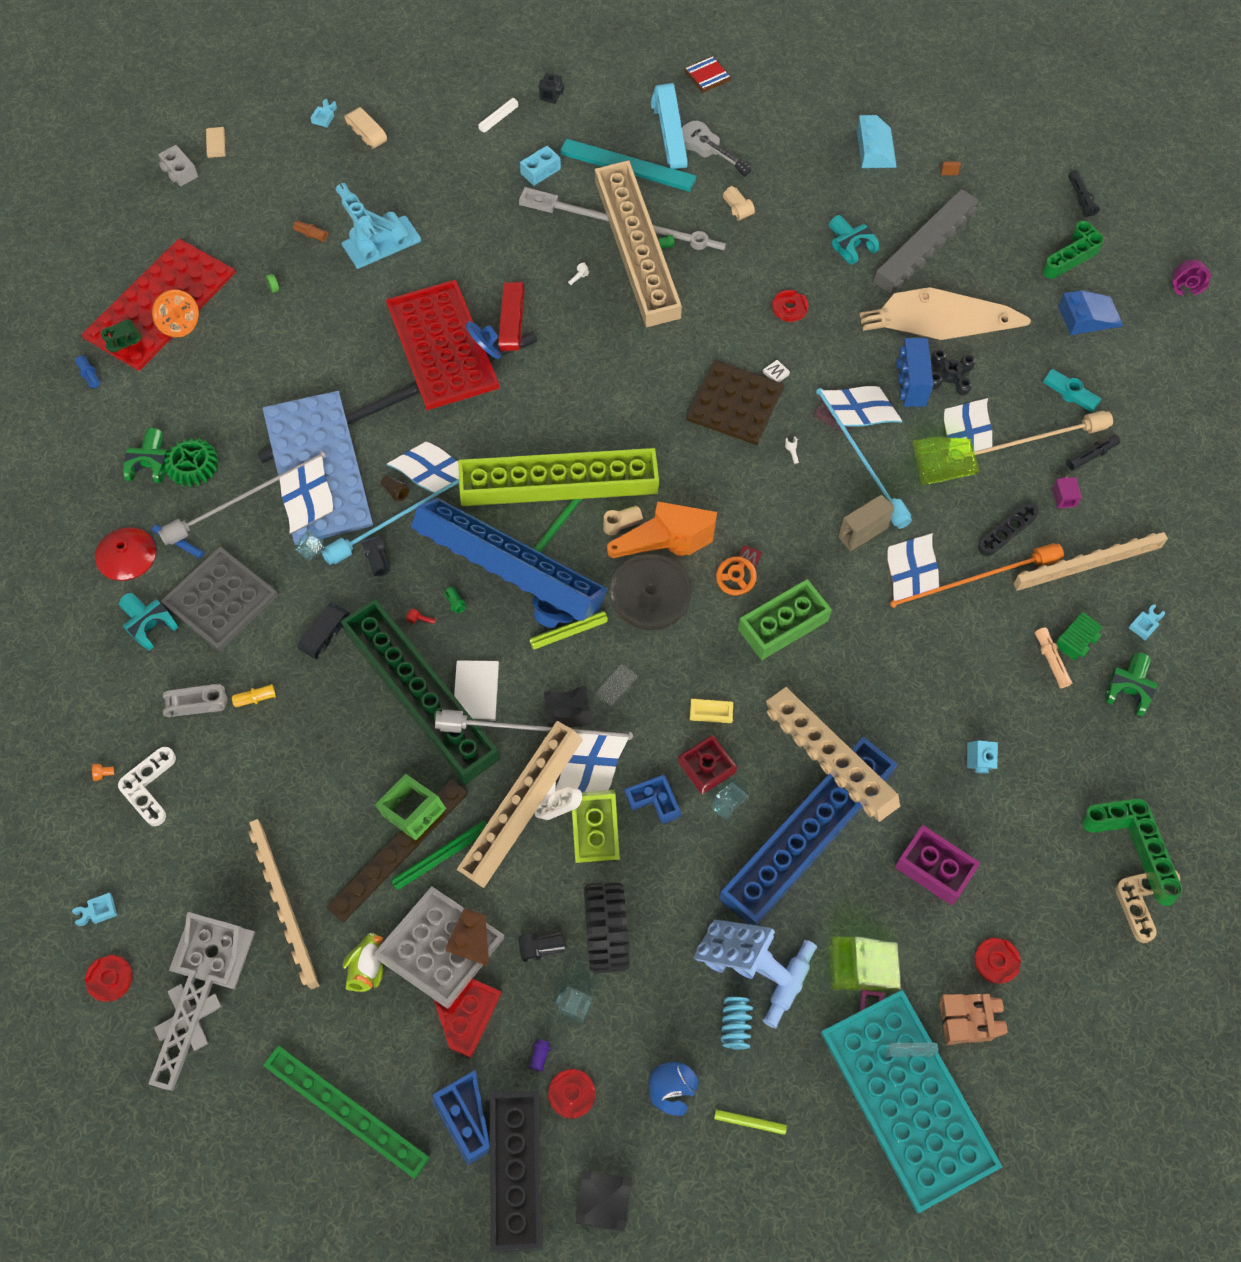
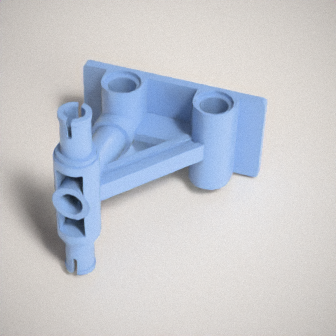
M713 920L708 927L705 937L697 947L694 959L704 962L717 972L723 973L727 966L732 967L739 974L747 978H753L755 972H758L778 983L771 997L772 1005L763 1019L766 1025L777 1028V1024L784 1011L790 1009L796 995L802 989L803 981L810 969L808 963L817 946L811 941L804 940L797 956L790 960L785 969L768 951L774 938L773 934L775 931L772 928Z

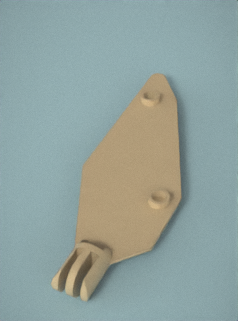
M931 287L894 293L882 309L859 313L860 318H863L861 319V325H864L862 327L863 331L886 327L939 340L1028 326L1031 322L1029 317L1008 306Z

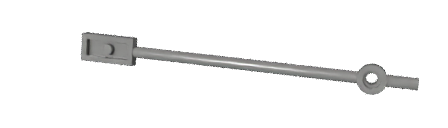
M525 187L519 199V205L550 213H553L554 209L557 208L609 222L606 213L559 202L558 195ZM653 225L656 234L664 236L669 234L673 238L688 241L691 247L696 250L705 249L707 246L720 250H725L726 243L710 240L708 235L702 231H696L690 235Z

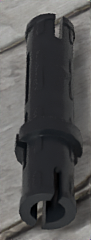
M1112 434L1102 441L1095 442L1094 446L1068 459L1066 465L1071 471H1074L1097 456L1105 455L1108 450L1120 444L1119 437L1116 434Z

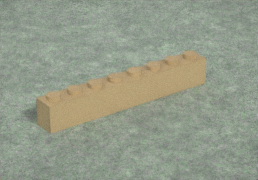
M558 721L555 723L457 868L459 872L484 888L583 741L573 729Z

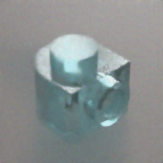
M307 531L299 540L295 550L303 558L312 560L315 555H319L323 550V540L312 532Z

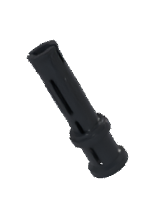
M1071 171L1068 174V178L1079 197L1078 203L1083 207L1085 217L1095 216L1100 211L1099 205L1094 202L1095 197L1092 193L1088 192L1079 171Z

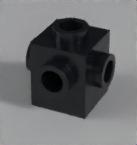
M545 73L538 87L540 100L556 104L559 96L564 91L561 76Z

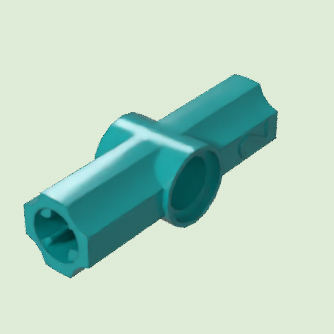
M1051 369L1043 381L1044 384L1062 394V398L1065 401L1075 402L1091 413L1102 400V398L1085 389L1082 381L1079 379H1069L1054 369Z

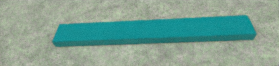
M566 139L560 150V155L602 167L630 161L635 176L689 192L696 181V175L570 139Z

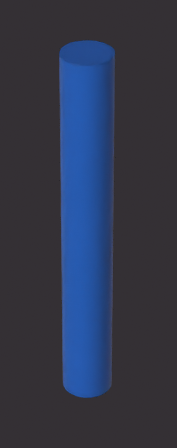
M156 524L153 526L152 531L159 535L158 531L162 528ZM184 540L174 543L199 559L205 554Z

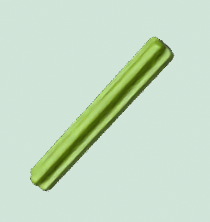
M604 611L591 615L584 621L577 620L530 638V644L533 649L551 644L606 623L608 621L607 615Z

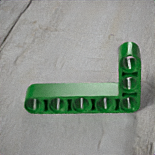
M1131 799L1090 806L1082 819L1083 828L1092 833L1128 828L1155 899L1163 906L1173 905L1182 892V886L1147 802L1142 799Z

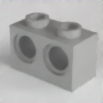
M177 145L158 154L161 161L159 166L163 172H168V176L173 183L177 182L179 186H182L198 177L194 164Z

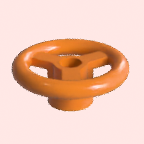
M730 557L724 560L716 572L718 586L725 593L733 596L749 592L755 585L757 578L755 567L749 560L743 557ZM739 563L738 565L731 566L728 574H722L725 567L729 564ZM744 566L750 571L751 577L748 584L743 580ZM739 573L740 576L735 578L733 577V574ZM731 580L737 582L741 589H730L723 581Z

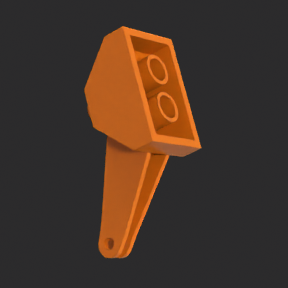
M657 502L655 518L609 542L607 553L611 558L668 548L670 552H674L678 556L691 555L713 542L717 512Z

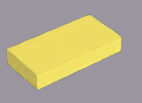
M691 699L690 720L732 723L733 702Z

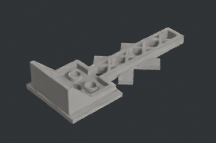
M187 913L186 926L169 971L188 976L184 988L180 984L168 991L176 1009L174 1016L154 1027L159 1040L165 1039L149 1085L173 1091L190 1045H192L194 1051H197L209 1044L199 1020L222 1007L216 994L208 997L212 984L231 989L236 988L255 931L194 913ZM217 946L219 949L218 954L210 958L208 956L209 950ZM199 979L206 982L203 987L196 990L194 981ZM193 998H195L197 1003L194 1006H192L189 1001ZM185 1029L186 1033L179 1036L178 1031ZM178 1045L180 1050L179 1056L171 1060L168 1054L169 1049ZM169 1068L171 1073L169 1083L158 1082L161 1071Z

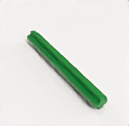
M485 821L479 822L392 878L391 881L397 890L403 888L477 840L487 823Z

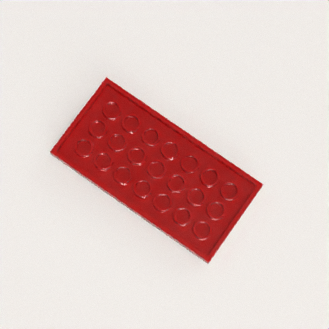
M178 239L81 336L93 345L140 371L173 338L162 333L153 321L152 308L157 297L168 290H181L188 293L195 300L199 311L236 273L235 269L187 242ZM123 320H132L141 333V340L118 352L108 351L105 346L106 342L101 337V331Z
M456 280L386 299L388 310L426 410L500 389L486 351L472 338L466 328V323L468 321L473 322Z

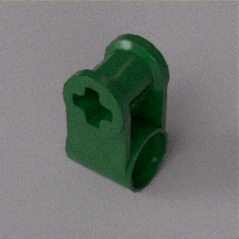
M129 319L101 331V337L106 342V349L110 352H118L125 347L138 343L142 338L134 322Z

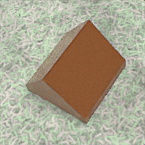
M942 162L939 164L941 175H959L961 162Z

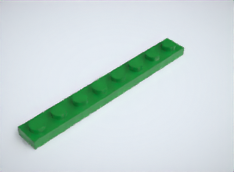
M277 1046L263 1066L415 1180L429 1161L430 1157L280 1046Z

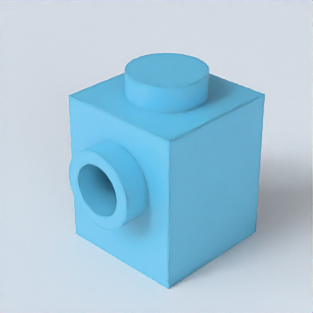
M988 741L968 742L967 768L975 769V773H989L990 769H997L998 743Z

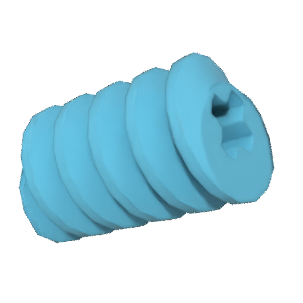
M726 997L724 999V1004L727 1006L723 1008V1013L727 1016H724L722 1022L726 1024L721 1030L726 1034L721 1036V1041L725 1043L722 1045L723 1047L730 1049L750 1048L749 1044L744 1043V1040L751 1038V1035L744 1033L745 1030L752 1028V1026L745 1023L747 1020H752V1016L746 1014V1011L753 1010V1007L747 1005V1002L750 1001L748 998Z

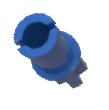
M86 356L77 357L75 363L80 369L81 376L85 378L89 387L96 389L100 385V381L95 374V368L90 365Z

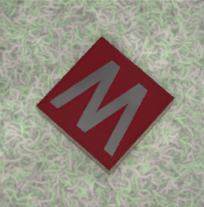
M743 545L738 557L749 560L756 569L762 552Z

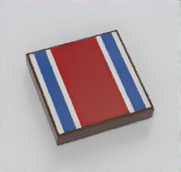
M713 56L685 68L687 76L702 93L731 81V76Z

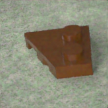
M464 908L448 941L446 951L488 966L489 955L485 915Z

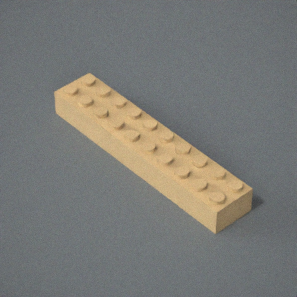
M630 161L596 168L595 183L645 327L681 319L682 306Z

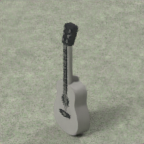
M691 121L682 127L685 149L695 151L702 157L719 154L734 164L735 168L744 177L751 172V167L742 159L739 160L719 146L720 138L713 134L703 122Z

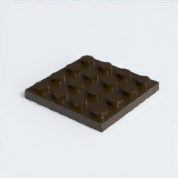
M714 360L689 410L686 420L758 445L784 389V384Z

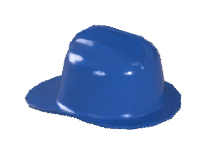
M536 596L533 597L534 618L547 628L556 627L559 622L568 623L574 620L571 614L556 609L551 603L539 600Z

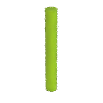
M721 1110L715 1111V1120L783 1135L786 1134L787 1125Z

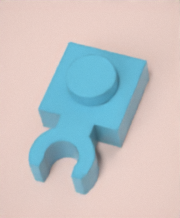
M325 99L323 107L318 106L311 116V122L328 127L334 117V111L337 109L336 102L333 101L329 105L328 99Z
M1152 605L1148 609L1147 614L1142 612L1129 627L1130 630L1145 641L1160 625L1158 621L1165 615L1164 611L1159 615L1153 612L1156 605Z
M110 893L88 900L87 908L76 907L72 910L75 915L83 913L82 918L75 921V924L78 926L86 925L90 919L96 924L117 916L113 897Z

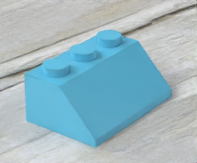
M859 115L857 137L861 167L896 168L891 128L877 115Z

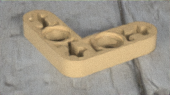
M1146 873L1119 881L1116 885V893L1134 937L1139 942L1148 943L1155 938L1157 932L1143 899V896L1153 894L1152 889L1148 890L1142 885V879H1147ZM1125 885L1132 888L1129 893L1122 890ZM1130 897H1131V899L1134 898V897H1136V899H1133V900H1131L1130 902H1127V901H1126V900H1128ZM1131 905H1136L1140 908V916H1134L1130 912ZM1143 918L1145 919V921L1142 922V925L1141 922H1139L1138 924L1135 923V921H1140ZM1142 926L1145 930L1150 931L1147 937L1145 934L1140 933Z

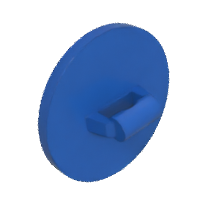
M468 321L466 328L472 338L488 354L496 359H500L502 353L495 344L498 335L493 328L487 326L481 329L473 322Z

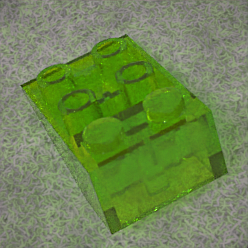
M832 937L829 942L831 989L901 990L897 943L859 937Z

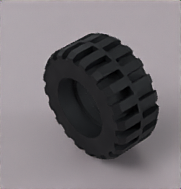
M618 881L589 883L584 886L589 969L593 973L626 971L630 966L623 884Z

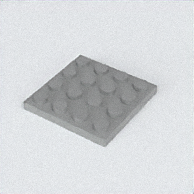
M431 886L375 951L374 956L378 961L448 1009L483 964L446 951L448 941L464 908ZM486 923L488 955L490 957L504 940V934Z

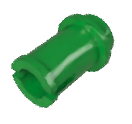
M667 234L666 237L658 239L661 249L668 247L671 249L672 246H675L672 235L669 236Z
M450 587L446 589L444 595L451 605L450 609L456 614L463 612L466 609V602L460 598L456 588Z

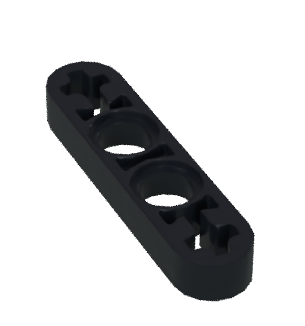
M1033 504L1021 506L981 539L978 545L979 552L985 556H991L1036 519L1038 515L1037 507ZM1029 511L1032 512V514H1028V515L1025 517V519L1022 518V517L1024 516L1025 512H1029ZM1016 521L1019 523L1020 527L1013 528L1010 525V522ZM1002 532L1006 535L1007 538L1000 539L997 537L996 533ZM993 540L994 543L991 548L986 549L984 546L989 545Z

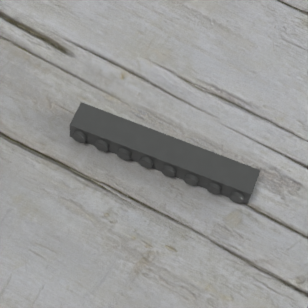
M961 189L876 271L874 283L890 294L895 289L899 290L906 279L909 280L913 276L917 268H922L927 258L933 257L938 247L942 248L948 237L952 238L955 235L958 227L962 228L968 218L976 214L979 199Z

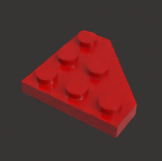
M472 979L448 1009L434 1000L451 1050L472 1059L502 995L501 991Z

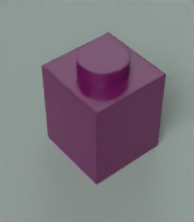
M1076 477L1059 478L1052 487L1057 508L1077 507L1082 496Z

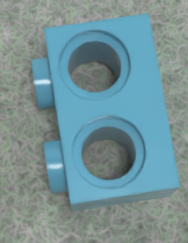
M548 146L520 162L521 174L533 186L561 169L560 157Z

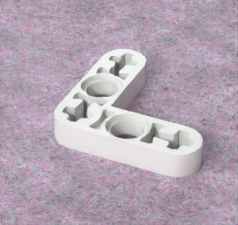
M161 747L124 775L118 783L119 790L151 826L162 824L165 821L166 813L145 789V786L175 763L176 756L172 749L168 747ZM163 754L168 755L169 759L167 761L162 760L161 756ZM154 760H155L156 763H158V765L160 766L158 769H157V767L155 766V764L153 763ZM146 767H152L153 772L147 777L142 776V771ZM136 774L142 780L141 782L135 778ZM127 782L132 783L133 788H126L127 786L125 784ZM147 796L148 801L142 806L137 805L139 797ZM151 807L155 813H158V819L152 818L147 809Z
M555 781L535 811V816L549 820L576 809L582 800L581 791L572 787H566L555 792Z

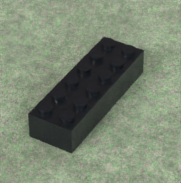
M539 1091L490 1093V1236L492 1253L543 1251Z

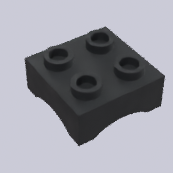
M586 686L577 687L572 691L564 693L544 692L548 727H553L557 721L567 727H582L592 724Z
M583 1170L576 1224L625 1232L632 1178Z

